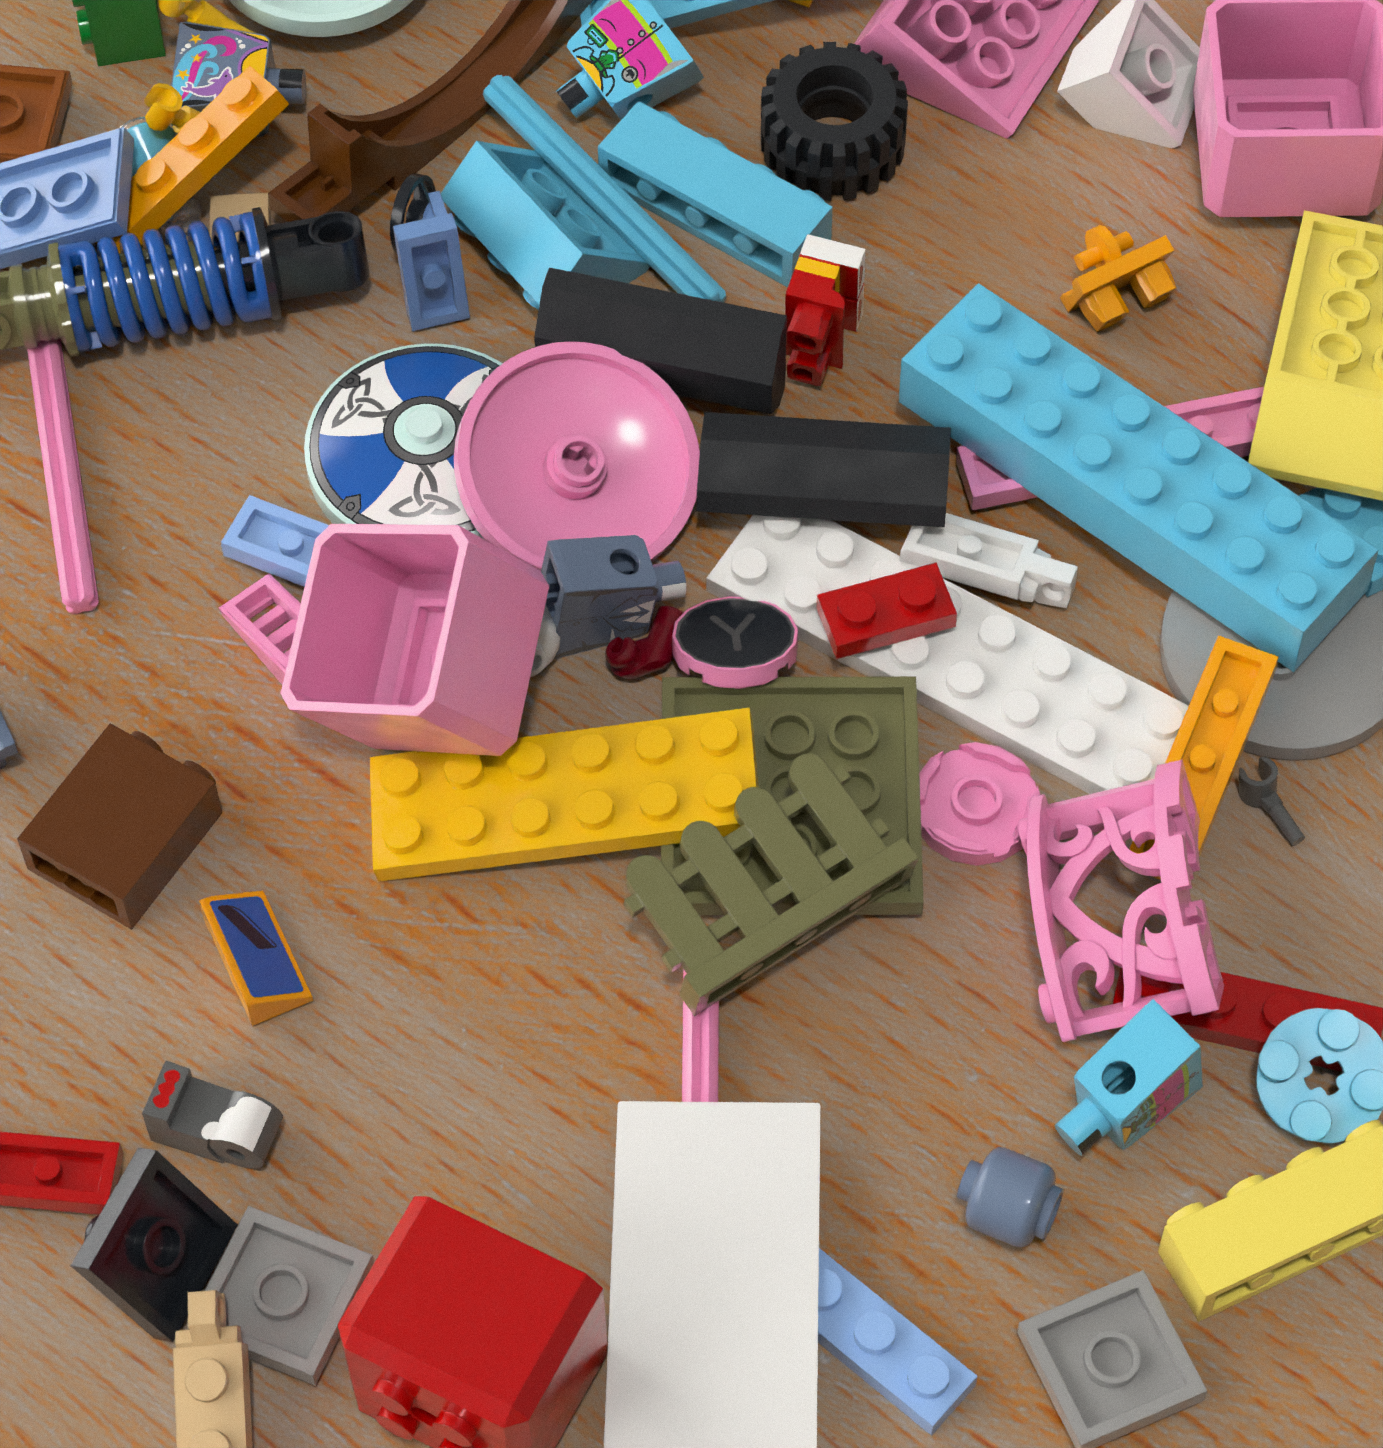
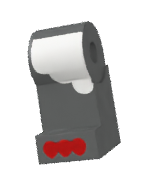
M166 1060L142 1112L151 1141L222 1164L227 1162L249 1169H258L263 1166L283 1119L281 1111L267 1100L251 1093L232 1091L192 1077L189 1068Z

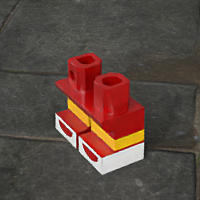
M807 234L785 294V315H787L786 355L790 356L787 364L788 378L821 386L828 366L843 369L844 329L857 332L863 316L864 248Z

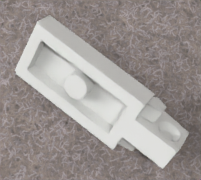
M946 513L945 527L912 525L900 553L901 562L917 567L937 562L943 578L1018 600L1019 598L1021 601L1033 602L1035 599L1037 603L1067 608L1075 589L1078 566L1051 559L1050 554L1038 548L1039 540Z

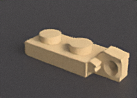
M217 1290L188 1292L189 1330L176 1331V1348H173L177 1448H253L248 1345L242 1343L241 1327L238 1325L227 1326L224 1293H220Z

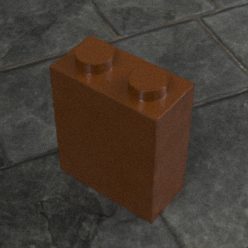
M110 723L17 838L26 867L29 871L132 930L221 816L222 809L216 781L201 765L189 760L182 764L163 753L161 747L146 734L139 731H133L132 734H129Z

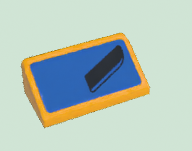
M264 891L215 895L199 900L203 919L252 1026L313 1001L312 994Z

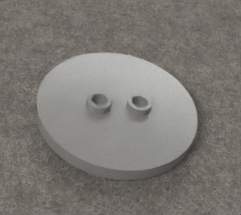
M1173 590L1164 612L1160 635V654L1165 677L1177 700L1189 706L1218 635L1256 649L1259 648ZM1383 590L1369 597L1364 594L1294 672L1278 662L1277 669L1243 751L1259 756L1287 760L1326 757L1360 744L1383 727Z

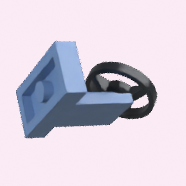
M413 173L404 180L396 195L390 220V240L393 250L398 255L407 317L412 331L468 319L470 314L458 230L452 213L447 214L440 191L435 190L433 180L429 176ZM413 191H414L413 200L411 201V203H410V205H409V207H408V210H407L406 223H404V217H405L406 208H407L409 199H410V197H411V195H412V193H413Z

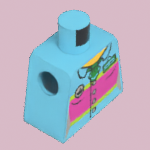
M606 0L569 39L566 47L583 70L557 89L556 92L576 119L605 98L620 120H622L638 101L653 107L697 84L704 76L649 0Z
M1152 999L1077 1071L1073 1078L1078 1105L1054 1125L1055 1129L1069 1147L1080 1156L1086 1153L1106 1134L1121 1149L1129 1148L1203 1087L1201 1046Z

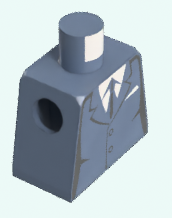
M637 535L547 541L541 573L549 585L546 606L553 618L556 633L560 636V647L554 659L608 646L617 637H621L623 640L625 637H631L632 639L641 637L649 630L656 602L684 598L686 595V578L681 563L679 561H672L653 565L644 540Z

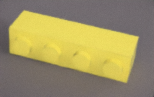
M1373 1120L1359 1126L1346 1137L1345 1143L1326 1152H1323L1321 1147L1306 1150L1287 1164V1170L1265 1180L1262 1175L1248 1177L1234 1185L1228 1191L1226 1198L1207 1207H1204L1201 1202L1187 1205L1175 1212L1167 1220L1158 1253L1198 1322L1383 1236V1124L1380 1120Z

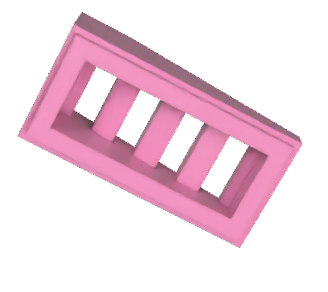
M268 573L219 607V610L225 620L283 685L301 603ZM275 603L277 605L253 623L250 621L252 617L271 604Z

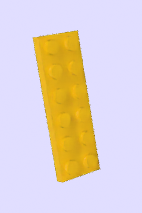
M750 708L519 737L501 756L412 751L370 757L373 871L378 882L678 844L681 841L684 829L695 821H706L713 824L720 834L725 837L741 827L734 816V807L739 794L747 788L759 787L753 719Z

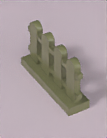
M802 754L793 760L789 769L788 783L794 792L791 796L777 804L772 795L765 789L760 787L747 788L739 794L734 807L735 819L741 826L735 831L723 837L713 824L706 821H695L684 829L681 836L680 850L686 859L684 863L669 872L658 858L651 855L638 856L629 863L625 883L631 896L624 899L623 905L632 918L644 912L670 950L662 956V961L668 970L672 973L682 966L687 973L684 976L679 995L694 1016L910 879L918 861V856L904 837L886 847L881 839L888 836L890 830L881 817L872 823L868 822L843 787L850 781L851 776L842 764L831 770L818 755ZM805 809L833 846L818 857H815L789 820ZM753 843L779 880L763 892L735 855V853ZM845 863L850 871L833 881L828 873ZM697 877L725 915L709 926H706L680 889ZM791 897L796 905L778 915L774 907ZM737 932L742 940L723 950L719 942Z

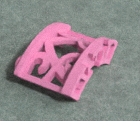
M1183 760L1157 765L1155 778L1140 783L1048 804L1045 794L1033 796L1029 804L1028 817L1019 820L1020 839L1027 855L1030 897L1037 942L1046 984L1039 985V1001L1046 1022L1048 1024L1056 1022L1062 1042L1075 1040L1077 1036L1125 1026L1152 999L1170 1016L1191 1012L1192 1016L1219 1010L1224 983L1214 949L1206 906L1202 899L1191 902L1189 890L1192 888L1193 872L1200 870L1198 850L1200 818ZM1073 838L1068 842H1060L1061 840ZM1132 838L1136 846L1140 848L1141 844L1145 841L1155 839L1153 847L1141 854H1136L1129 850L1125 841ZM1111 851H1114L1121 863L1131 871L1145 876H1161L1162 882L1144 891L1131 904L1124 919L1122 938L1102 928L1073 903L1086 877ZM1060 864H1066L1060 872ZM1159 914L1167 918V925L1164 931L1154 934L1145 927V941L1148 947L1140 945L1141 933L1146 920L1152 915ZM1064 928L1078 940L1068 949L1066 947ZM1114 964L1123 968V1002L1083 1010L1077 990L1080 974L1086 970L1095 971L1097 973L1095 988L1103 996L1110 990L1113 984ZM1141 976L1159 981L1184 984V989L1141 998Z

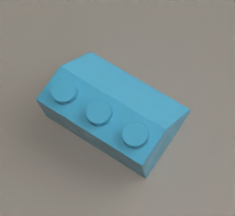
M476 141L441 192L443 202L455 214L453 217L456 225L465 233L476 237L489 250L487 257L490 262L502 272L512 275L524 288L522 294L525 300L538 310L542 286L549 267L624 283H630L646 273L650 267L535 150Z

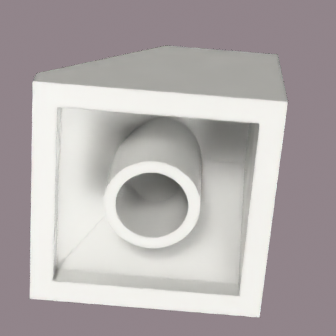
M1121 0L1073 49L1057 92L1093 128L1172 149L1181 146L1195 107L1193 87L1200 47L1155 0Z

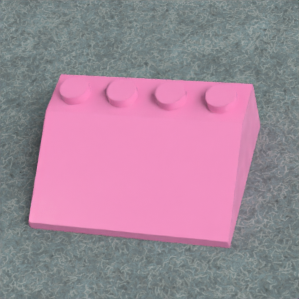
M883 0L854 44L860 45L861 52L865 54L873 50L882 55V65L892 63L899 71L898 80L905 82L908 95L1007 139L1014 133L1099 0Z

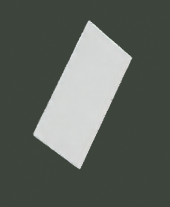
M618 1102L604 1448H817L820 1194L819 1103Z

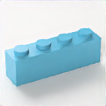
M638 101L598 145V165L638 205L786 287L790 283L807 234L831 240L833 206L825 203L819 195L809 190H801L776 176L768 167L762 164H754L728 150L719 140L712 137L706 138L680 124L674 116L667 112H658Z

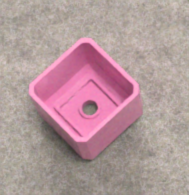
M1215 0L1206 8L1193 87L1204 206L1219 217L1303 216L1304 210L1331 216H1367L1381 204L1383 196V4L1377 0Z
M330 524L315 539L281 695L289 710L374 749L501 756L517 741L549 585L540 570L459 525Z

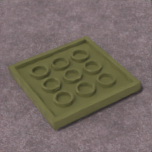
M916 676L778 677L764 685L743 689L715 687L702 682V677H662V719L750 708L753 719L758 786L768 791L777 804L794 794L788 783V773L793 760L798 756L807 753L818 755L831 770L842 764L851 776L850 781L843 787L869 823L881 817L890 830L888 836L881 839L886 847L904 837L918 856V861L909 880L854 915L923 914ZM806 809L789 819L815 857L833 847ZM680 843L661 846V862L668 872L686 861L681 853ZM753 843L735 853L762 892L779 881ZM843 863L829 872L828 875L834 881L850 870ZM698 877L680 888L699 915H724ZM790 897L774 907V910L778 915H781L796 904Z

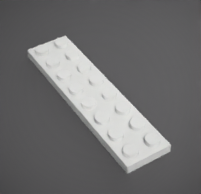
M752 515L706 578V591L719 598L733 596L749 601H766L777 605L791 615L798 628V640L868 677L916 676L917 703L1088 794L1154 779L1157 765L1165 764L1189 707L1181 701L945 579L944 582L957 611L956 627L836 659L816 608L817 595L918 567L901 562L899 555L832 520Z

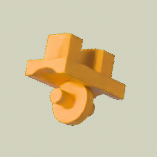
M1098 225L1086 231L1085 244L1087 250L1074 256L1075 263L1080 271H1084L1092 266H1095L1096 269L1075 278L1072 281L1073 289L1062 294L1060 299L1068 313L1080 308L1093 328L1100 332L1124 319L1129 313L1117 289L1131 284L1144 309L1156 305L1172 295L1177 287L1165 261L1175 250L1165 235L1122 256L1121 252L1134 246L1131 235L1125 231L1113 236L1105 226Z

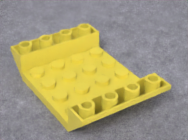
M1304 210L1248 463L1271 478L1383 501L1382 225Z

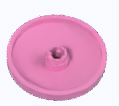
M557 342L531 348L508 359L497 367L478 387L459 424L454 448V472L462 504L481 536L489 543L535 567L540 572L547 541L558 539L637 535L644 540L651 562H653L671 545L691 515L697 499L700 450L696 432L687 410L671 387L648 366L625 357L615 349L603 345L586 342Z

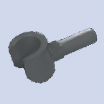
M1267 757L1259 758L1258 771L1262 781L1250 779L1245 770L1239 768V796L1241 800L1252 807H1263L1271 815L1291 846L1302 842L1305 839L1304 834L1285 809L1283 801L1277 794L1278 768L1275 762Z

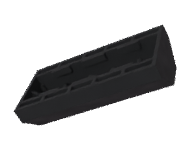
M549 267L542 286L534 335L535 347L557 342H586L603 345L615 349L625 357L648 366L671 387L676 395L772 414L780 406L785 389L787 315Z
M704 412L700 442L696 511L945 527L951 428Z

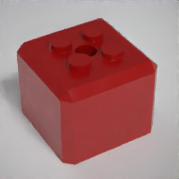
M427 1196L413 1197L337 1325L359 1411L376 1419L383 1428L392 1434L407 1440L414 1438L432 1448H555L608 1354L604 1290L588 1274Z

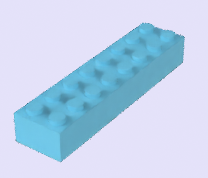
M979 283L901 359L899 402L935 427L951 428V438L974 452L978 457L1022 485L1032 494L1260 650L1278 656V662L1292 672L1303 663L1369 589L1379 551L1378 548Z

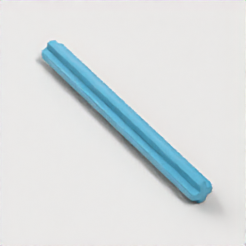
M496 75L491 79L490 84L483 91L485 101L677 293L723 303L726 301L725 290L511 77Z

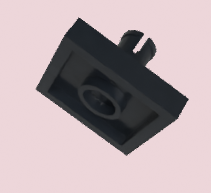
M138 1148L100 1215L94 1217L88 1224L84 1243L70 1266L154 1339L173 1342L176 1331L181 1329L188 1316V1292L202 1291L238 1224L157 1150Z

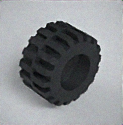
M823 42V48L814 49L812 45L799 48V56L795 57L788 54L780 60V69L772 68L767 75L766 86L762 88L761 151L764 152V161L767 167L771 170H776V176L790 184L794 183L801 190L818 193L823 200L831 201L832 195H842L844 200L854 199L857 197V191L864 190L869 194L879 189V179L888 182L895 174L896 165H901L904 156L908 110L906 85L904 81L898 80L899 71L893 64L882 65L883 56L873 50L865 54L861 52L860 45L848 43L847 48L836 47V42ZM837 117L852 122L843 125H828L815 120Z

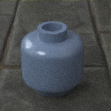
M997 1147L986 1156L983 1164L974 1160L969 1162L961 1179L957 1198L968 1202L965 1217L970 1228L1013 1246L1025 1247L1033 1241L1035 1236L1045 1240L1059 1210L1064 1189L1055 1186V1172L1049 1165L1010 1149Z

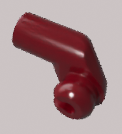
M661 606L657 611L647 637L636 641L631 637H625L624 640L621 637L613 639L605 650V658L610 664L611 671L616 676L633 680L666 668L673 658L672 635L674 624L684 612L671 606Z

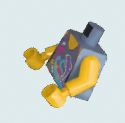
M158 0L160 11L165 16L174 18L184 13L188 16L187 22H180L171 86L165 83L155 84L144 99L145 104L151 107L145 115L146 123L151 129L163 131L171 124L175 135H177L187 121L195 118L222 92L229 81L238 77L249 66L270 82L289 104L305 103V70L276 69L271 39L266 35L255 33L231 20L205 0L199 3L195 0ZM270 123L256 137H263L268 133Z

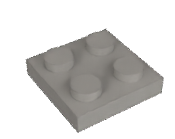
M248 1206L205 1291L217 1290L225 1294L227 1326L238 1325L241 1327L242 1343L248 1345L250 1360L316 1386L340 1337L337 1325L372 1268L374 1260L372 1254Z
M1144 1270L1018 1324L1017 1334L1075 1448H1096L1205 1401L1207 1389Z

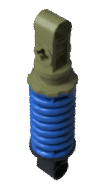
M261 207L252 208V212L229 216V219L226 217L216 218L212 225V240L206 225L201 221H195L189 225L188 241L184 230L180 226H169L165 232L166 245H164L162 236L156 229H149L144 232L142 237L143 249H141L139 239L135 234L126 233L120 239V253H118L115 241L110 237H103L98 241L97 253L94 246L88 241L63 245L58 243L49 244L47 265H41L38 268L36 266L30 267V269L26 270L22 264L10 266L9 271L0 272V350L24 346L26 350L38 348V343L42 340L61 339L69 355L73 357L79 356L80 352L103 348L102 343L108 347L116 346L121 340L122 331L127 340L136 343L143 340L145 328L151 337L155 339L163 338L167 333L168 323L171 330L178 335L186 334L189 331L191 320L198 330H208L213 323V313L216 321L223 327L231 326L234 323L236 313L240 320L246 323L272 319L273 321L282 320L283 300L332 291H350L360 287L367 281L369 266L362 222L352 213L334 211L318 217L268 225ZM236 232H238V242L235 235Z

